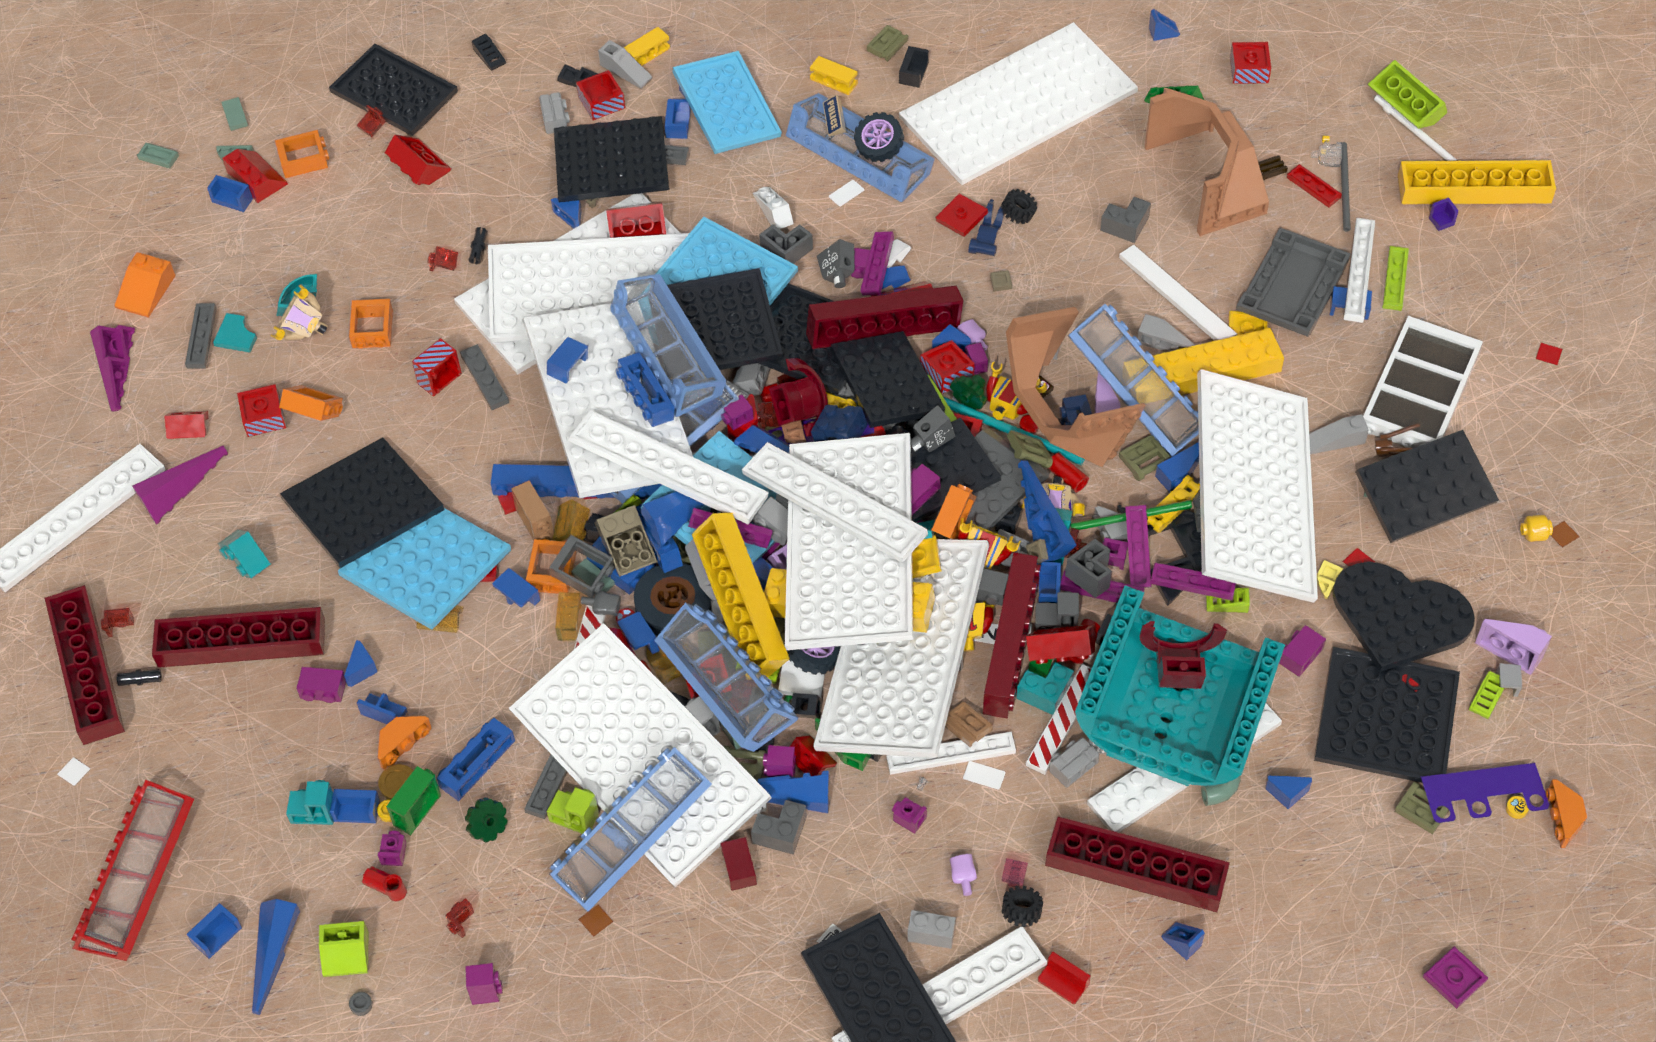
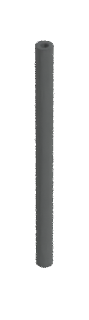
M1342 142L1340 143L1343 230L1348 232L1351 230L1347 143Z

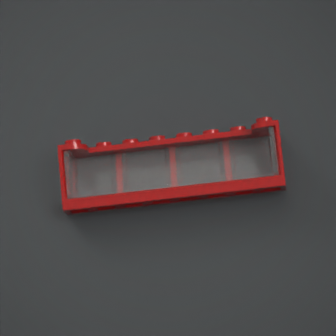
M146 779L142 786H137L130 802L133 808L131 812L126 811L122 820V824H125L123 831L118 830L113 841L117 843L115 850L110 849L105 862L109 864L106 870L101 869L97 878L100 885L98 889L93 888L88 899L92 904L89 909H84L80 918L81 921H79L71 939L75 941L72 949L127 961L194 798Z

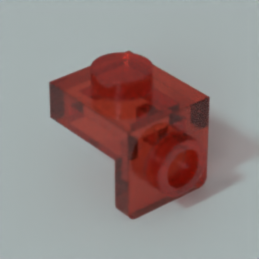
M367 105L365 108L368 112L357 124V127L372 138L385 123V120L382 117L383 113L377 107L372 108Z
M466 898L454 904L451 911L445 915L448 922L446 926L453 935L458 934L461 938L466 936L461 924L474 914L472 904Z

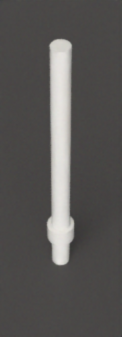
M1375 96L1374 100L1383 107V110L1388 115L1394 116L1446 161H1457L1456 158L1421 129H1417L1381 96Z

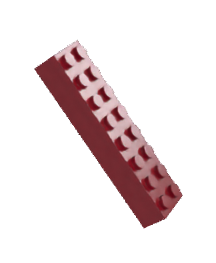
M957 285L810 304L806 335L812 349L831 347V344L902 331H904L906 336L942 332L950 324L957 329L961 321L964 300Z
M1013 552L984 691L983 715L1008 719L1009 711L1013 712L1015 693H1017L1018 679L1022 670V659L1026 650V636L1029 634V624L1033 615L1032 609L1036 600V589L1039 586L1041 565L1037 564L1038 556Z
M80 586L45 597L74 724L83 745L125 732L92 598L86 586Z
M321 607L155 619L152 657L157 667L161 668L324 655L325 617Z
M1057 817L1045 862L1047 867L1218 913L1230 862L1062 817Z

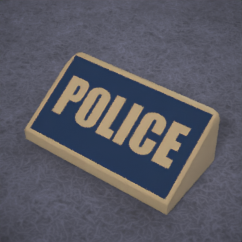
M834 95L823 102L829 137L846 132L841 98L838 95Z

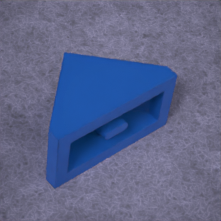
M1155 9L1151 10L1149 31L1153 41L1174 38L1180 35L1177 25L1173 20Z
M558 198L551 199L552 210L558 217L573 229L580 226L582 212L580 200L559 203Z
M950 324L932 340V349L953 340L966 353L965 347L971 344V338Z
M358 640L355 642L344 675L347 685L350 687L378 672L373 659L361 641Z
M1268 775L1265 786L1272 796L1289 809L1309 792L1312 777Z
M1175 922L1161 937L1187 961L1202 946L1205 932L1202 929Z

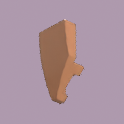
M801 420L782 425L787 443H806Z

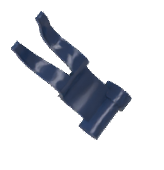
M992 199L987 204L988 214L984 217L983 223L979 227L977 238H971L968 253H980L994 257L996 255L997 245H994L997 232L1001 228L1004 214L1000 206L995 221L991 224L994 201Z

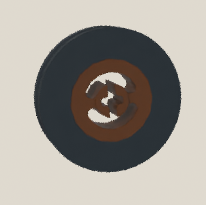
M683 564V566L666 573L658 565L647 571L640 578L634 590L635 612L641 613L654 635L657 636L685 602L692 606L696 604L704 611L710 610L712 612V600L701 589L693 567L687 564ZM682 594L687 598L686 600H683ZM685 610L666 635L675 637L698 620Z

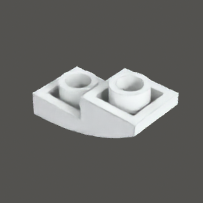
M898 239L894 240L887 268L892 267L895 261L901 263L911 247Z

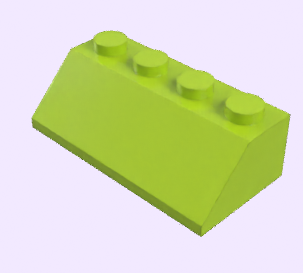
M1396 60L1368 83L1371 89L1417 129L1435 125L1448 113L1445 102Z

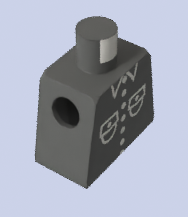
M841 239L817 255L823 279L834 283L836 288L845 287V278L850 276L855 270L854 244Z
M938 405L914 425L913 429L916 436L911 439V449L915 452L924 446L928 452H932L955 437L949 417Z

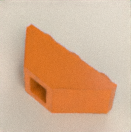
M426 716L395 717L380 730L378 760L382 769L385 770L388 766L393 765L398 757L404 752L409 751L420 738L428 735L432 729L429 718Z
M1552 779L1549 788L1546 789V796L1548 801L1551 802V819L1555 820L1556 824L1555 838L1559 840L1561 848H1566L1583 827L1587 819V813L1583 797L1557 779Z

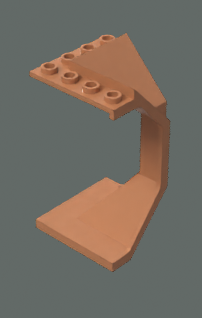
M1164 87L1163 94L1150 98L1145 150L1207 130L1213 132L1214 127L1228 147L1221 175L1204 182L1197 225L1199 236L1267 214L1269 199L1254 146L1231 111L1219 110L1213 102Z
M1076 307L1013 318L1006 331L1014 393L1051 444L1103 467L1107 460H1111L1117 455V451L1124 444L1129 432L1133 430L1134 424L1141 417V413L1146 405L1141 403L1086 416L1080 413L1073 425H1061L1035 386L1041 368L1050 364L1079 311Z

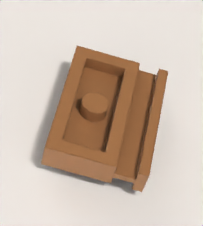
M964 701L948 713L945 725L948 730L969 747L993 730L992 724Z

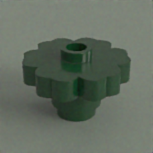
M976 374L970 377L961 376L960 378L956 377L951 382L950 389L953 391L952 395L959 403L975 410L982 409L986 404L987 398L984 396L986 382L981 376Z
M488 797L478 799L475 802V807H469L467 810L465 821L469 824L466 827V831L472 838L480 839L485 843L496 840L497 833H503L508 822L504 817L507 811L506 808L503 807L501 802L493 801Z

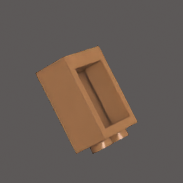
M530 480L511 488L516 511L533 541L534 539L551 540L555 538L550 514Z

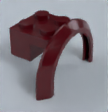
M798 358L786 359L789 371L798 370L805 373L808 377L769 388L779 426L800 420L804 421L818 416V419L825 405H828L826 390L820 377L805 361ZM817 419L813 423L803 425L806 437L812 436L811 430Z
M1150 621L1143 625L1140 631V641L1146 648L1156 652L1159 687L1201 689L1206 678L1205 659L1200 657V653L1218 646L1224 640L1227 629L1218 623H1214L1210 633L1199 640L1188 643H1170L1154 636L1155 627L1153 626L1155 621Z

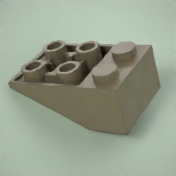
M635 505L595 521L602 543L608 555L613 558V565L619 577L657 562Z

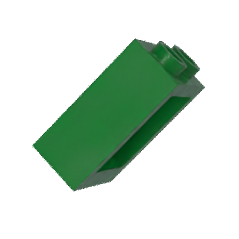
M417 766L386 806L393 826L410 836L441 797L435 774L431 770L426 768L423 770Z

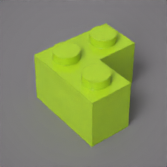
M576 787L573 793L558 790L547 810L549 821L581 834L589 827L592 829L599 816L595 794L588 789L581 790Z

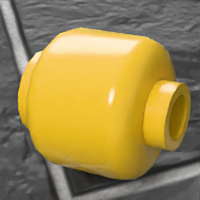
M1545 515L1527 516L1524 519V523L1520 524V532L1529 542L1546 541L1552 535L1553 526L1551 520H1548Z

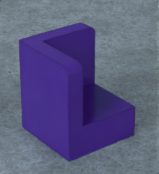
M1446 198L1432 204L1429 219L1436 229L1441 231L1455 225L1458 209L1450 198Z

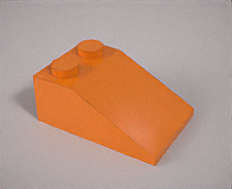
M137 252L127 267L114 305L115 308L149 318L175 277L171 262Z

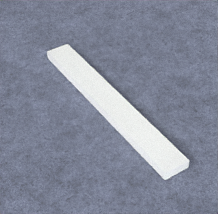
M1356 218L1344 320L1361 323L1364 321L1375 220Z
M1135 245L1120 253L1119 258L1214 341L1237 336L1234 330Z

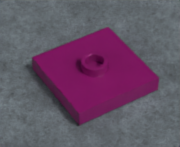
M1455 946L1423 975V978L1456 1009L1488 980V977Z

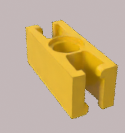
M656 27L625 46L624 49L643 66L670 49V45L667 43L669 36L662 29Z
M818 56L810 66V71L813 72L810 74V80L844 94L850 95L858 84V80L855 79L858 75L857 71L821 56Z

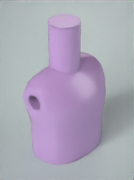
M973 319L965 321L957 327L959 331L971 338V344L981 342L984 351L988 348L983 341L986 337L985 331Z
M964 854L950 858L953 883L962 885L964 896L971 895L970 882L977 879L972 855Z

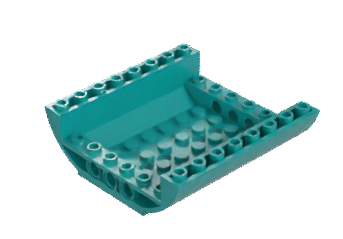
M1125 585L1075 710L1081 729L1096 746L1107 753L1106 756L1185 786H1189V784L1200 786L1219 785L1236 779L1243 773L1285 644L1265 637L1259 652L1224 639L1218 646L1200 653V657L1205 659L1206 678L1201 689L1181 688L1182 691H1176L1173 688L1159 687L1156 652L1146 648L1141 643L1140 631L1142 626L1150 621H1155L1153 626L1155 627L1154 636L1170 643L1193 642L1205 637L1209 633L1139 608L1145 592ZM1166 717L1171 722L1165 723L1161 720V718ZM1160 733L1164 735L1165 738L1159 739L1155 736V734Z

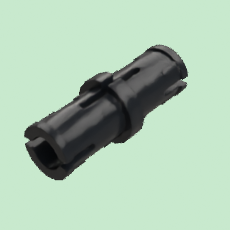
M477 227L475 230L474 240L470 246L472 249L468 259L473 264L474 258H476V265L481 262L482 251L485 250L484 242L487 235L485 228H482V233L480 234L481 227Z
M136 669L133 672L117 673L118 686L130 684L141 686L143 683L161 682V670L142 671L141 669Z

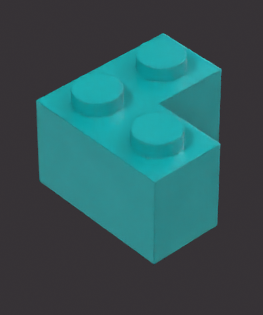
M236 530L218 543L221 548L219 549L220 554L224 559L235 561L237 564L236 570L242 577L253 578L271 565L248 531Z
M1056 662L1046 678L1026 670L1017 686L1016 699L1053 715L1073 681L1074 671Z
M324 780L307 781L306 790L290 791L286 812L290 824L333 825V819L330 814L333 791L329 782Z

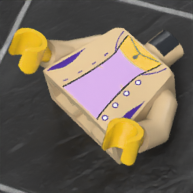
M299 285L301 288L300 292L296 293L294 291L295 295L280 319L279 327H273L277 330V333L275 335L271 334V337L277 340H299L304 337L309 338L313 331L321 335L326 332L328 325L319 321L322 317L320 312L321 306L316 297L302 285Z
M1056 476L1052 478L1051 483L1042 484L1055 508L1071 510L1072 516H1075V514L1085 516V505L1080 503L1076 494L1071 493L1070 486L1063 485V478ZM1026 497L1023 498V503H1022V508H1023V509L1025 508V506H1024V499H1025Z

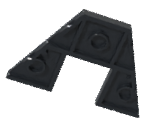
M1117 505V512L1120 514L1126 513V508ZM1183 510L1163 531L1171 530L1185 558L1165 565L1202 572L1201 532H1197L1195 513ZM1150 524L1148 525V536L1157 534L1153 530L1154 527ZM1156 585L1167 606L1183 591Z

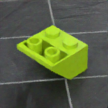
M364 921L319 925V951L323 977L368 973L369 932Z

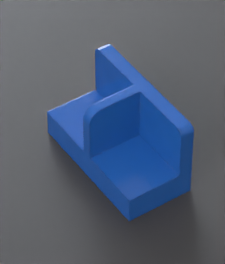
M510 568L492 583L494 588L506 596L509 605L515 603L519 607H523L529 601L535 606L541 601L538 589Z
M636 612L618 621V626L624 633L631 648L636 650L646 645L652 654L660 651L658 644L654 641L656 636L640 612Z
M369 693L365 701L361 699L357 701L361 715L384 724H388L395 717H405L408 712L406 707L389 701L385 693L381 697Z

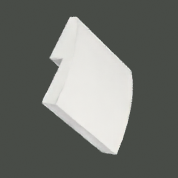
M788 660L782 665L778 691L782 695L793 696V693L814 694L821 698L825 674L817 673V675H813L811 672L805 673L801 668H796L793 661L790 662Z

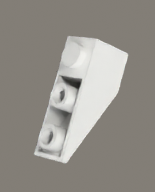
M762 187L753 193L770 225L774 224L777 228L781 229L794 224L789 204L773 189Z

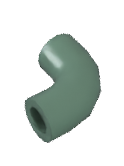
M1241 776L1224 784L1201 786V796L1205 806L1216 805L1229 800L1237 792Z

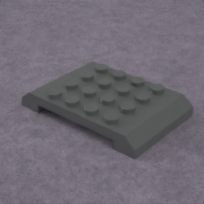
M1279 228L1273 239L1272 246L1247 291L1241 296L1236 310L1309 337L1332 295L1333 287L1337 286L1343 275L1351 253Z
M987 428L980 431L975 436V439L1001 475V481L973 494L977 497L965 524H969L972 520L974 525L990 530L1026 495L1025 488L1021 487V481L1023 480L1022 469L1018 468V464L1021 461L1029 462L1041 484L1049 477V472L1035 462L1026 459H1016L1014 456L1015 450L1011 447L1010 443ZM940 511L924 518L923 520L936 521Z

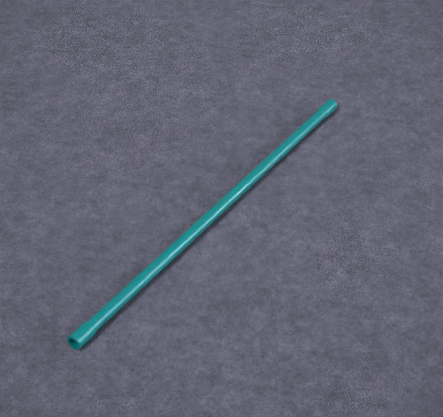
M943 396L950 409L954 412L981 419L983 424L1007 434L1012 430L1039 439L1043 442L1047 451L1054 454L1061 453L1066 459L1080 466L1085 461V459L1051 444L1047 439L1004 421L997 420L992 416Z

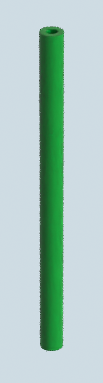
M1191 500L1148 508L1147 517L1192 508ZM1126 513L1070 524L1071 530L1073 532L1126 521Z

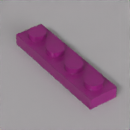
M893 231L874 233L860 290L862 296L881 294L894 241Z
M1125 506L1130 585L1149 588L1152 587L1147 506Z
M693 508L688 527L697 529L713 513ZM735 520L744 543L767 549L773 530L750 523L748 525L742 521Z
M1155 563L1151 578V584L1227 600H1233L1236 585L1233 582L1202 575V572L1160 563Z
M1064 570L1060 590L1093 597L1065 576L1066 570ZM1110 581L1109 589L1096 598L1118 603L1125 585L1144 592L1145 588Z

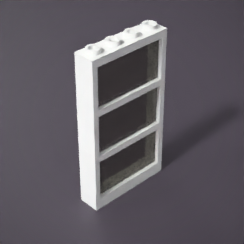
M1408 316L1363 416L1369 429L1368 434L1380 437L1382 434H1388L1419 423L1420 427L1390 437L1388 440H1392V442L1406 448H1415L1444 437L1477 360L1483 341Z

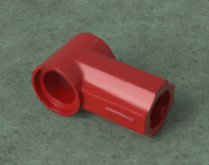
M373 866L367 868L363 874V885L387 895L390 900L395 902L405 898L407 889L400 876L396 874L390 875Z

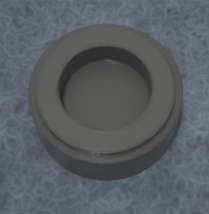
M357 992L349 1000V1007L352 1013L357 1016L368 1014L373 1006L371 997L365 992Z

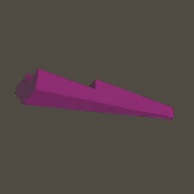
M98 325L90 331L110 409L112 412L119 411L122 407L120 402L121 397L124 395L123 385L127 378L130 361L129 351L133 344L131 340L132 335L135 333V328L118 325L116 328Z
M220 446L132 485L135 494L155 524H159L161 518L167 512H171L174 509L173 506L181 498L184 499L204 479V475L210 469H214L216 463L223 456L228 455V452L224 446Z

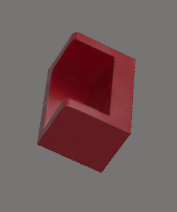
M746 837L720 843L731 891L757 885Z

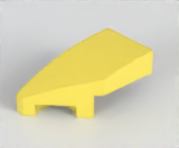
M1324 560L1317 573V584L1324 598L1328 599L1334 589L1335 581L1343 571V568Z

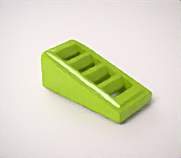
M1236 588L1233 595L1234 603H1230V600L1225 599V604H1222V598H1217V604L1213 605V598L1217 597L1206 595V612L1248 613L1249 588Z
M1488 671L1469 708L1470 711L1486 719H1489L1505 689L1500 687L1498 674ZM1481 695L1484 696V697H1486V698H1488V699H1490V700H1492V702L1489 701V700H1487V699H1485V698H1483V697H1481ZM1479 702V703H1481V704H1483V705L1489 707V709H1486V708H1484V707L1478 705L1477 703Z

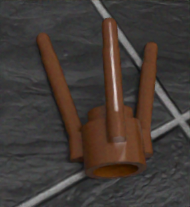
M1417 423L1388 434L1380 435V439H1375L1376 454L1382 456L1397 455L1412 449L1392 447V440H1388V438L1418 428L1420 424Z

